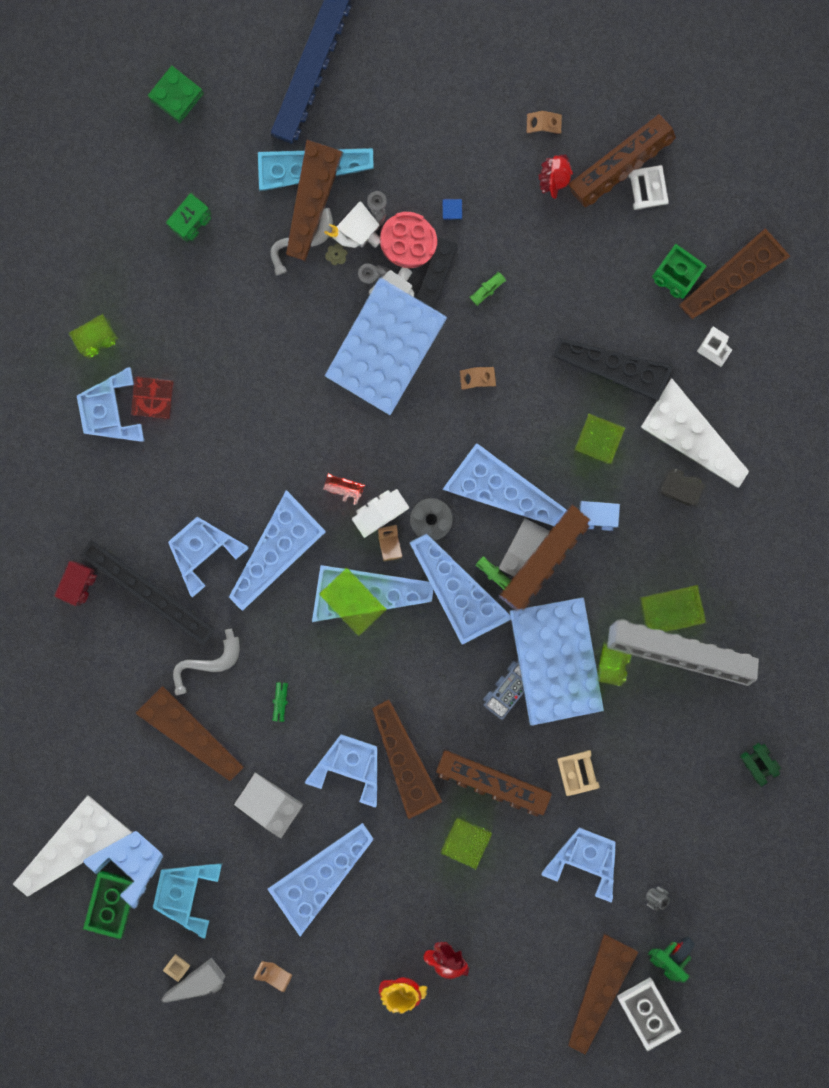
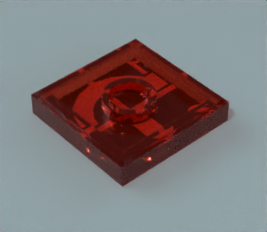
M135 377L131 415L170 419L174 381Z

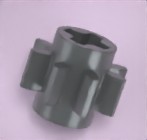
M659 886L656 889L651 888L646 894V900L649 901L647 906L657 912L659 909L664 910L670 902V898L667 897L669 892Z

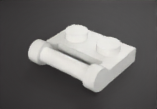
M662 165L633 170L628 175L632 183L635 201L633 204L634 210L668 204ZM638 176H644L648 201H642Z

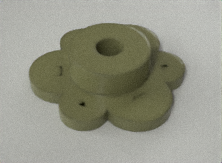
M337 243L334 247H328L329 252L325 255L326 260L331 261L332 265L344 264L346 262L345 256L347 251L343 249L341 244Z

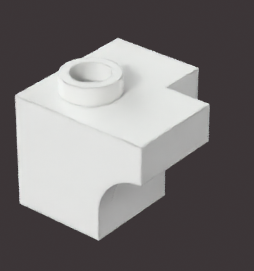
M712 327L697 352L721 367L732 351L726 344L729 336Z

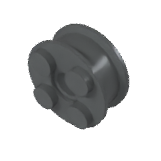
M433 498L422 500L415 505L411 512V527L419 537L428 534L433 540L441 539L449 532L452 526V513L449 507L441 500ZM428 514H434L437 517L434 525L426 523V516Z

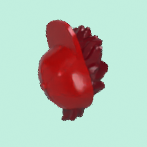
M566 154L546 158V162L541 164L543 169L538 175L541 186L540 190L544 194L550 191L554 199L557 198L559 189L567 187L573 174L568 162L569 158H567Z
M437 942L434 945V950H427L424 953L423 958L425 962L434 966L435 971L441 977L454 979L461 975L468 976L470 968L466 961L463 960L462 951L455 952L447 942Z

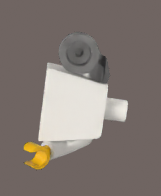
M374 191L368 196V206L372 210V215L360 201L337 227L329 224L332 227L331 233L324 231V233L333 237L342 246L363 247L369 242L374 248H377L380 245V237L376 232L383 225L386 218L385 207L387 201L385 194L380 191Z
M364 264L360 267L358 276L363 283L370 284L382 278L414 297L412 285L407 282L412 274V271L408 268L402 267L399 273L396 274L380 265L375 267L372 264ZM375 285L370 289L369 295L373 291Z

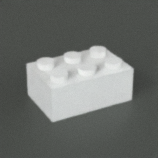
M651 977L617 995L647 1051L681 1032Z

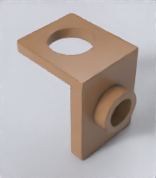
M547 111L527 114V133L545 131L561 134L562 115ZM536 117L537 125L533 128L532 120Z
M475 367L460 371L462 390L474 387L496 386L494 367ZM467 374H469L471 377V381L469 384H467L465 380Z
M397 525L378 528L383 561L402 558ZM386 531H392L391 533L383 534Z
M262 961L254 979L266 981L281 992H285L292 974L274 963ZM266 967L265 972L261 975V971Z

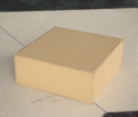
M175 954L163 971L179 982L190 965Z

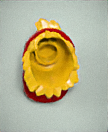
M400 977L396 980H384L379 985L382 1004L387 1005V1009L390 1012L392 1011V1013L411 1011L427 995V986H419L414 980Z

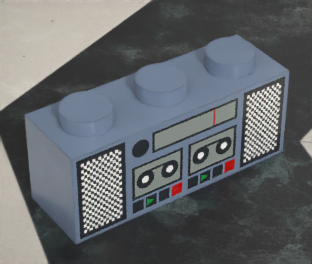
M519 660L517 662L513 661L507 668L509 673L505 678L501 676L495 683L497 688L493 693L489 691L483 699L485 701L483 705L501 720L524 693Z

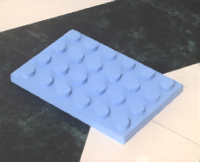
M380 278L331 363L325 377L391 415L447 317Z
M584 598L510 611L530 725L604 711Z

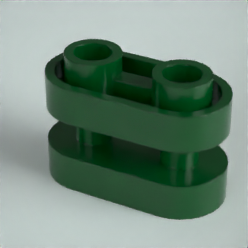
M757 743L752 747L754 750L753 754L749 755L745 751L740 755V758L759 786L763 787L768 783L765 777L771 775L773 778H776L780 775L779 770L781 767L775 759L772 761L768 756L770 751L766 745ZM758 759L765 766V769L762 771L755 764V761Z

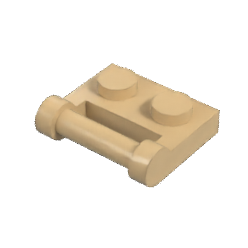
M591 750L557 758L566 796L600 788L599 782H596L590 758L592 756ZM579 759L584 761L589 781L587 785L583 784L578 764Z

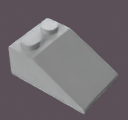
M524 518L498 569L514 577L550 531Z
M255 772L234 805L264 828L282 838L303 806V803Z
M210 958L168 990L162 1000L163 1002L206 995L210 991L215 993L222 987L225 975L215 961Z

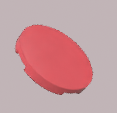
M400 212L388 219L382 227L380 246L384 255L395 265L403 268H416L427 263L433 256L437 247V235L435 229L432 228L423 216L414 212Z

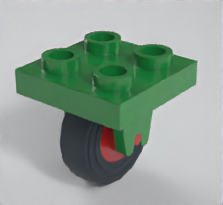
M685 937L678 943L672 942L664 951L652 948L648 955L651 957L650 961L657 968L661 967L665 970L664 975L669 980L685 982L689 976L682 969L690 961L691 957L689 954L693 950L695 943L689 937Z

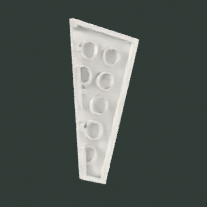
M671 378L662 392L659 401L655 403L641 428L739 488L749 471Z
M88 795L13 885L28 897L82 864L86 858L132 832Z

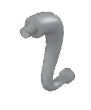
M324 207L311 247L317 246L329 238L324 231L332 232V227L329 226V224L333 225L330 208L325 209ZM289 238L281 239L272 245L271 259L275 266L276 276L287 272L285 266L280 261L278 251L288 246Z
M232 628L225 630L227 639L223 640L224 652L220 658L212 661L184 660L175 666L173 671L176 687L174 690L175 695L187 693L181 679V671L183 669L191 668L208 672H222L231 668L236 663L239 657L240 646L239 638H234Z

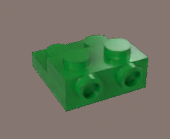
M675 244L652 278L655 279L654 281L658 286L668 288L673 297L683 299L706 268V265Z

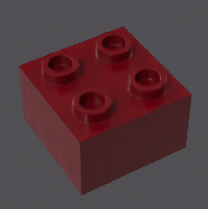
M69 561L54 597L74 606H80L82 603L85 604L89 596L87 590L90 585L93 586L97 575H95L96 570L76 561Z

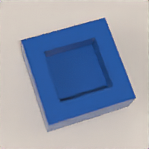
M443 199V220H461L462 199Z

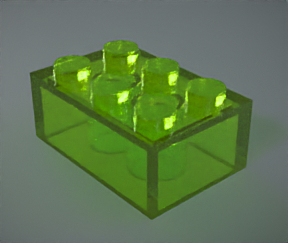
M347 567L319 593L358 636L387 610Z
M698 585L639 597L645 626L649 629L667 632L706 623Z

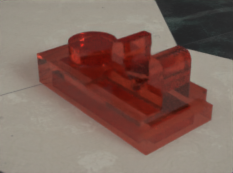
M328 474L323 489L332 494H343V501L345 502L349 496L353 497V504L356 505L365 485Z

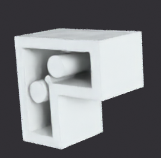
M397 489L391 493L387 490L379 496L380 500L376 497L367 503L369 507L365 505L356 511L358 515L353 517L352 520L364 538L409 509V506Z

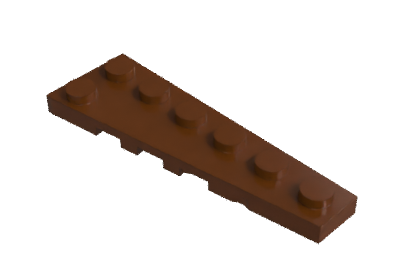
M307 140L286 255L306 261L340 165L343 151Z
M765 228L679 306L692 320L784 262L790 255Z
M164 686L136 712L146 722L227 780L231 781L244 768Z
M390 699L372 709L407 817L411 819L441 803L442 800Z
M606 934L602 937L590 974L591 976L568 1042L569 1047L585 1055L638 954L637 950Z

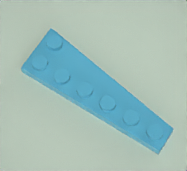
M373 148L338 149L344 153L336 176L373 169ZM305 151L258 152L259 191L299 184Z

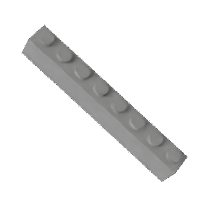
M617 620L610 626L609 649L746 686L751 685L757 680L759 659L752 657L750 654L736 653L732 649L718 648L714 644H703L698 640L685 639L676 634L670 635L662 630L649 629L644 625L630 624L626 620Z

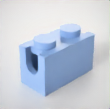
M580 501L579 510L591 519L588 522V525H590L588 529H594V526H602V530L613 531V527H618L620 504Z

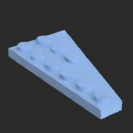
M477 443L442 489L555 526L567 511Z
M287 490L229 596L242 611L326 532Z
M428 534L410 542L461 644L511 620V615Z
M321 565L312 622L432 602L433 587L427 581Z
M363 823L268 888V891L299 936L303 934L374 838Z

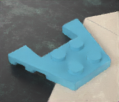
M222 864L162 869L153 908L180 923L188 930L195 932L198 936L205 938L209 920L190 916L198 878L218 882Z

